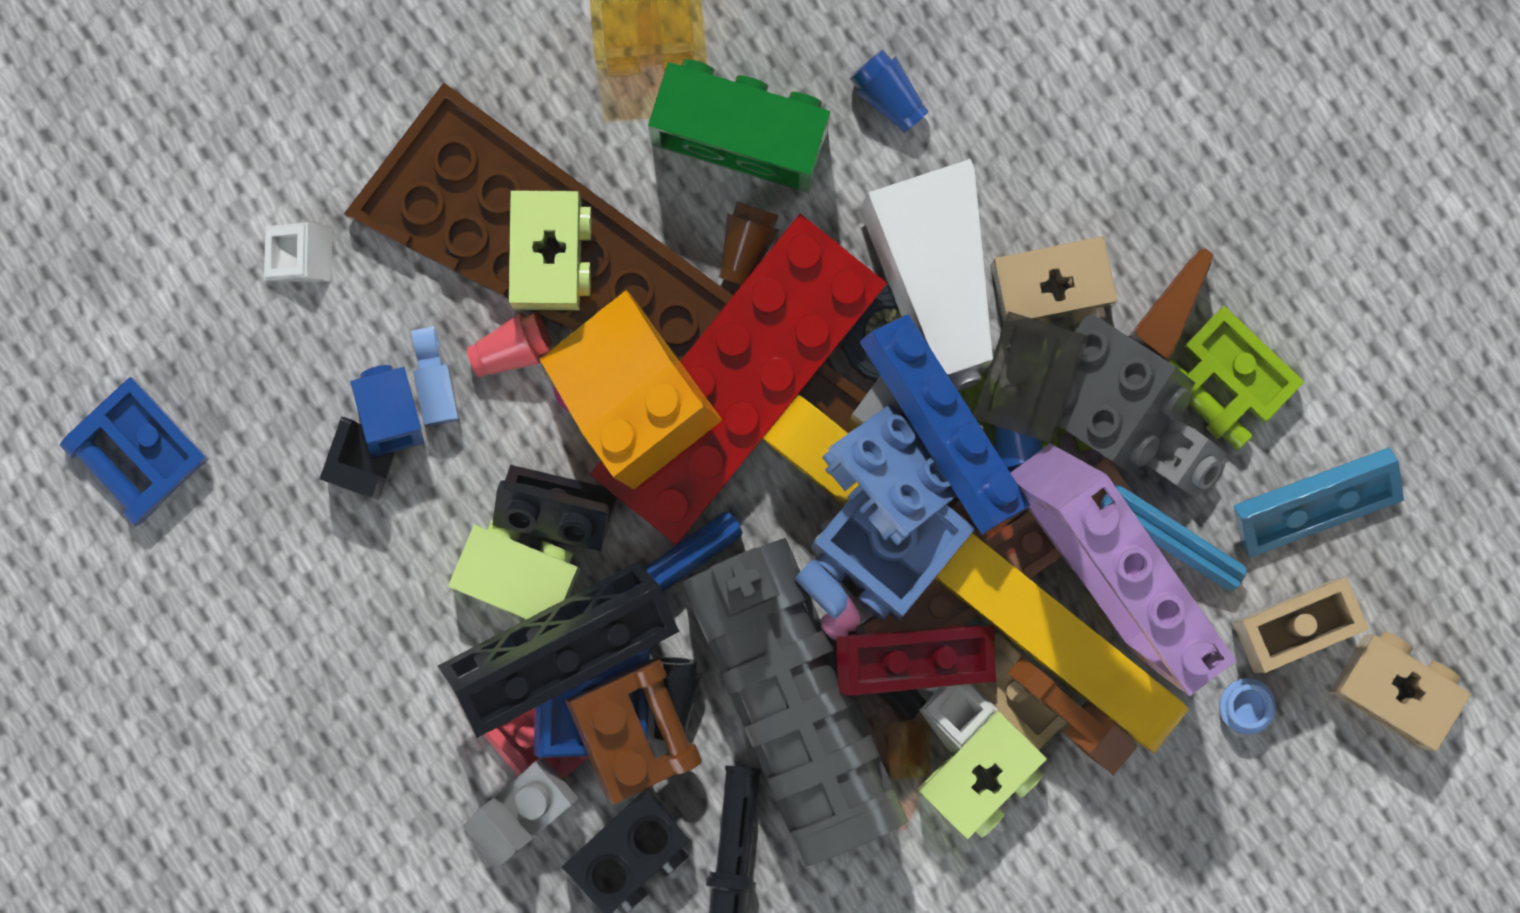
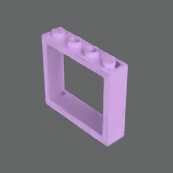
M1048 444L1011 472L1012 477L1031 505L1028 507V510L1130 653L1188 696L1194 694L1237 661L1107 474L1052 444ZM1104 488L1112 502L1100 510L1091 496Z

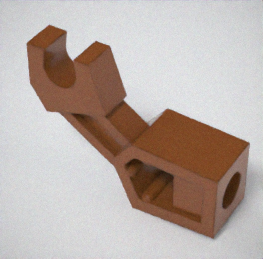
M1021 656L1007 673L1016 682L1021 684L1027 693L1067 722L1061 732L1089 758L1113 776L1138 747L1115 722L1090 702L1085 701L1082 706H1079L1051 678Z

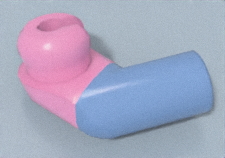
M816 559L811 561L798 573L795 581L827 612L821 618V628L834 640H836V636L848 635L849 631H856L860 623V612L841 584Z

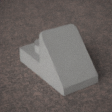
M539 758L497 796L483 805L463 827L495 865L500 868L574 804L579 797L545 758Z

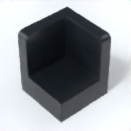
M342 416L319 479L379 500L396 452L371 458L362 424Z

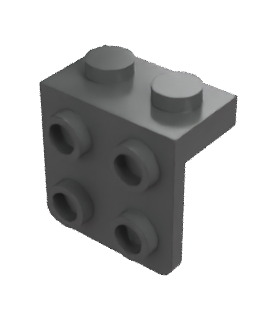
M1089 315L1081 321L1033 392L1030 404L1034 410L1131 475H1134L1139 466L1143 467L1148 464L1156 454L1160 444L1159 437L1170 420L1177 419L1186 410L1191 400L1190 391L1195 382L1176 366L1095 315Z

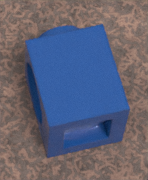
M390 365L375 366L363 371L360 374L361 378L350 381L371 458L425 444L405 367L393 369Z

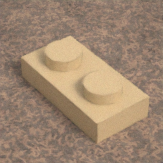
M996 632V682L976 683L973 685L1035 748L1040 750L1067 722L1054 711L1051 712L1027 693L1021 684L1007 674L1021 655Z

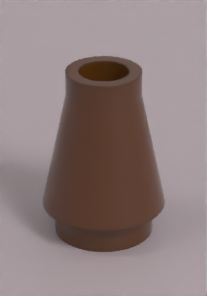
M736 202L733 215L727 213L723 260L719 278L740 285L745 282L765 257L779 230L775 228L779 215Z

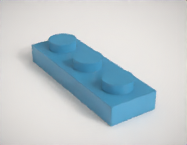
M1390 447L1233 505L1243 549L1248 557L1251 558L1404 501L1399 461Z

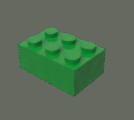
M683 59L681 65L672 62L667 63L648 123L652 146L809 193L829 127L830 111L821 108V100L800 92H790L789 98L767 92L768 84L748 76L737 75L735 82L714 76L715 69L696 60Z

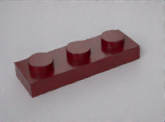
M974 624L836 636L839 693L852 696L996 682L994 625Z

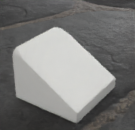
M309 222L265 226L264 281H331V227Z
M973 684L940 687L919 709L940 741L951 753L960 750L998 710Z

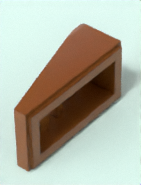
M1206 248L1200 249L1189 259L1129 334L1130 338L1166 361H1169L1175 352L1212 264L1213 254Z

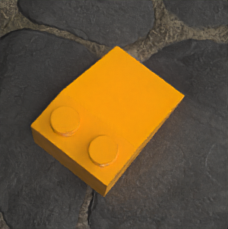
M627 290L540 358L542 365L586 440L611 475L632 489L641 485L722 421L721 417Z

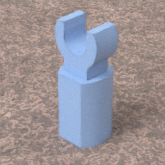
M434 327L411 331L419 369L414 370L413 373L424 426H434L460 420L450 366L442 362L437 330H434Z

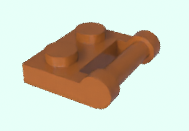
M660 658L642 662L565 700L606 799L613 805L675 774L690 771L702 763V758L696 744H689L666 689L663 679L667 674ZM640 688L644 691L669 751L656 759L628 695Z

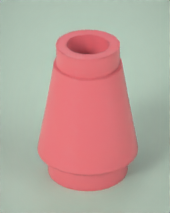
M535 312L528 316L519 313L478 340L476 344L468 346L467 355L476 375L483 377L487 374L491 375L542 364L540 358L550 351L553 345L548 330L538 313Z

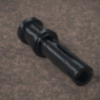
M725 765L726 775L720 818L716 871H710L709 877H706V886L711 888L708 913H748L750 892L756 891L757 882H754V876L749 875L761 769Z

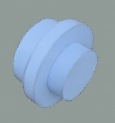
M1249 678L1239 679L1229 684L1222 692L1219 701V711L1224 723L1233 731L1241 734H1256L1266 729L1272 722L1276 712V701L1272 691L1264 683Z

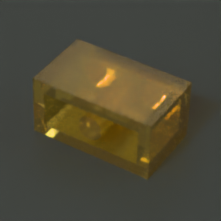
M590 0L594 60L597 70L607 69L608 76H634L640 74V67L662 65V71L665 72L668 62L681 65L683 59L706 62L701 0Z

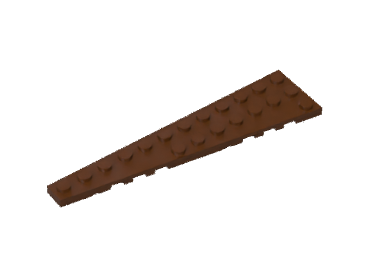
M444 82L344 213L347 218L509 300L511 191H578L582 200V207H591L592 211L591 241L581 240V262H590L591 264L590 296H580V310L529 311L536 312L539 316L574 332L627 290L679 361L683 359L733 297L732 294ZM548 239L547 248L538 249L537 252L543 255L547 264H555L556 254L565 253V250L559 247L556 239ZM826 363L819 368L799 393V396L814 405L847 433L854 430L847 425L851 415L867 395ZM955 497L946 505L953 509L958 503L959 498Z

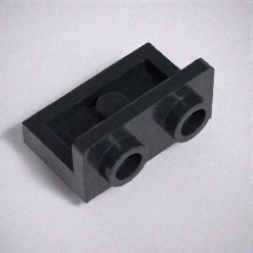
M510 465L505 480H501L497 488L492 526L601 551L617 497L603 486Z

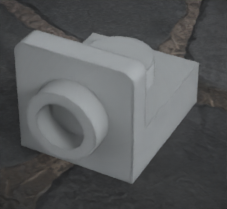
M1178 418L1170 420L1159 437L1160 444L1156 454L1146 465L1196 498L1203 489L1210 487L1218 478L1222 469L1221 462L1225 458L1226 452Z

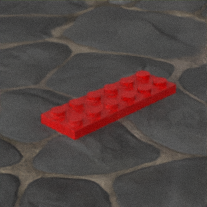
M799 213L680 361L722 421L635 489L615 479L601 460L589 475L677 545L870 307L887 283Z

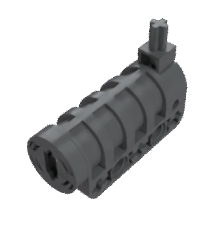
M783 538L759 548H752L715 564L710 569L683 581L682 585L709 644L803 867H808L884 836L908 823V819L887 775L874 740L868 731L855 696L839 693L837 657L829 636L821 628V620L812 597L795 581V577L800 572V569L787 539Z

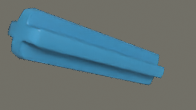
M1114 484L1156 545L1227 591H1235L1240 586L1247 573L1244 565L1129 490ZM1107 493L1101 502L1102 509L1112 502Z

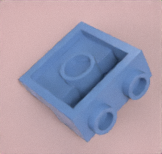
M864 491L854 500H849L815 540L811 549L819 555L816 558L819 564L839 583L844 578H847L862 591L857 600L866 610L882 621L889 614L898 621L975 528L948 505H945L918 526L899 545H896L890 537L884 540L879 530L868 519L879 508L876 504L864 514L860 512L859 509L870 499V496Z

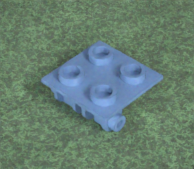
M891 403L834 443L822 457L829 465L825 471L831 474L844 491L858 482L859 486L848 495L851 501L864 491L870 496V499L859 509L860 512L864 514L876 504L879 508L868 519L879 530L884 540L890 537L896 545H899L918 526L957 497L921 438L915 432L912 424L902 417Z

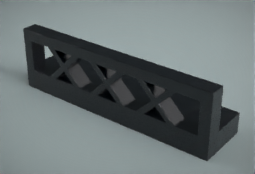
M636 562L438 665V668L446 684L456 697L472 732L478 738L678 633L679 629L660 586L643 566Z

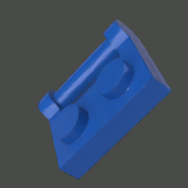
M132 377L123 382L68 433L60 443V447L70 458L77 456L125 507L123 514L135 527L153 514L165 499L209 459ZM103 430L152 482L143 493L136 488L94 442Z

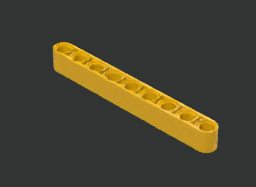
M797 395L763 437V440L843 506L850 500L848 495L859 486L858 482H856L852 487L844 491L831 474L825 471L829 465L822 458L834 443L848 433L810 402ZM973 533L970 534L934 578L1153 754L1157 752L1190 710L1175 695Z

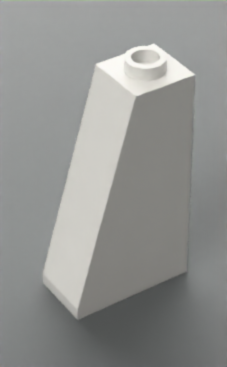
M971 159L868 192L860 208L861 215L889 286L892 289L901 316L910 315L958 391L979 383L982 380L980 374H983L993 360L975 168Z

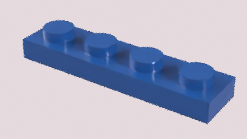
M909 314L871 331L860 341L861 346L982 535L1031 506Z

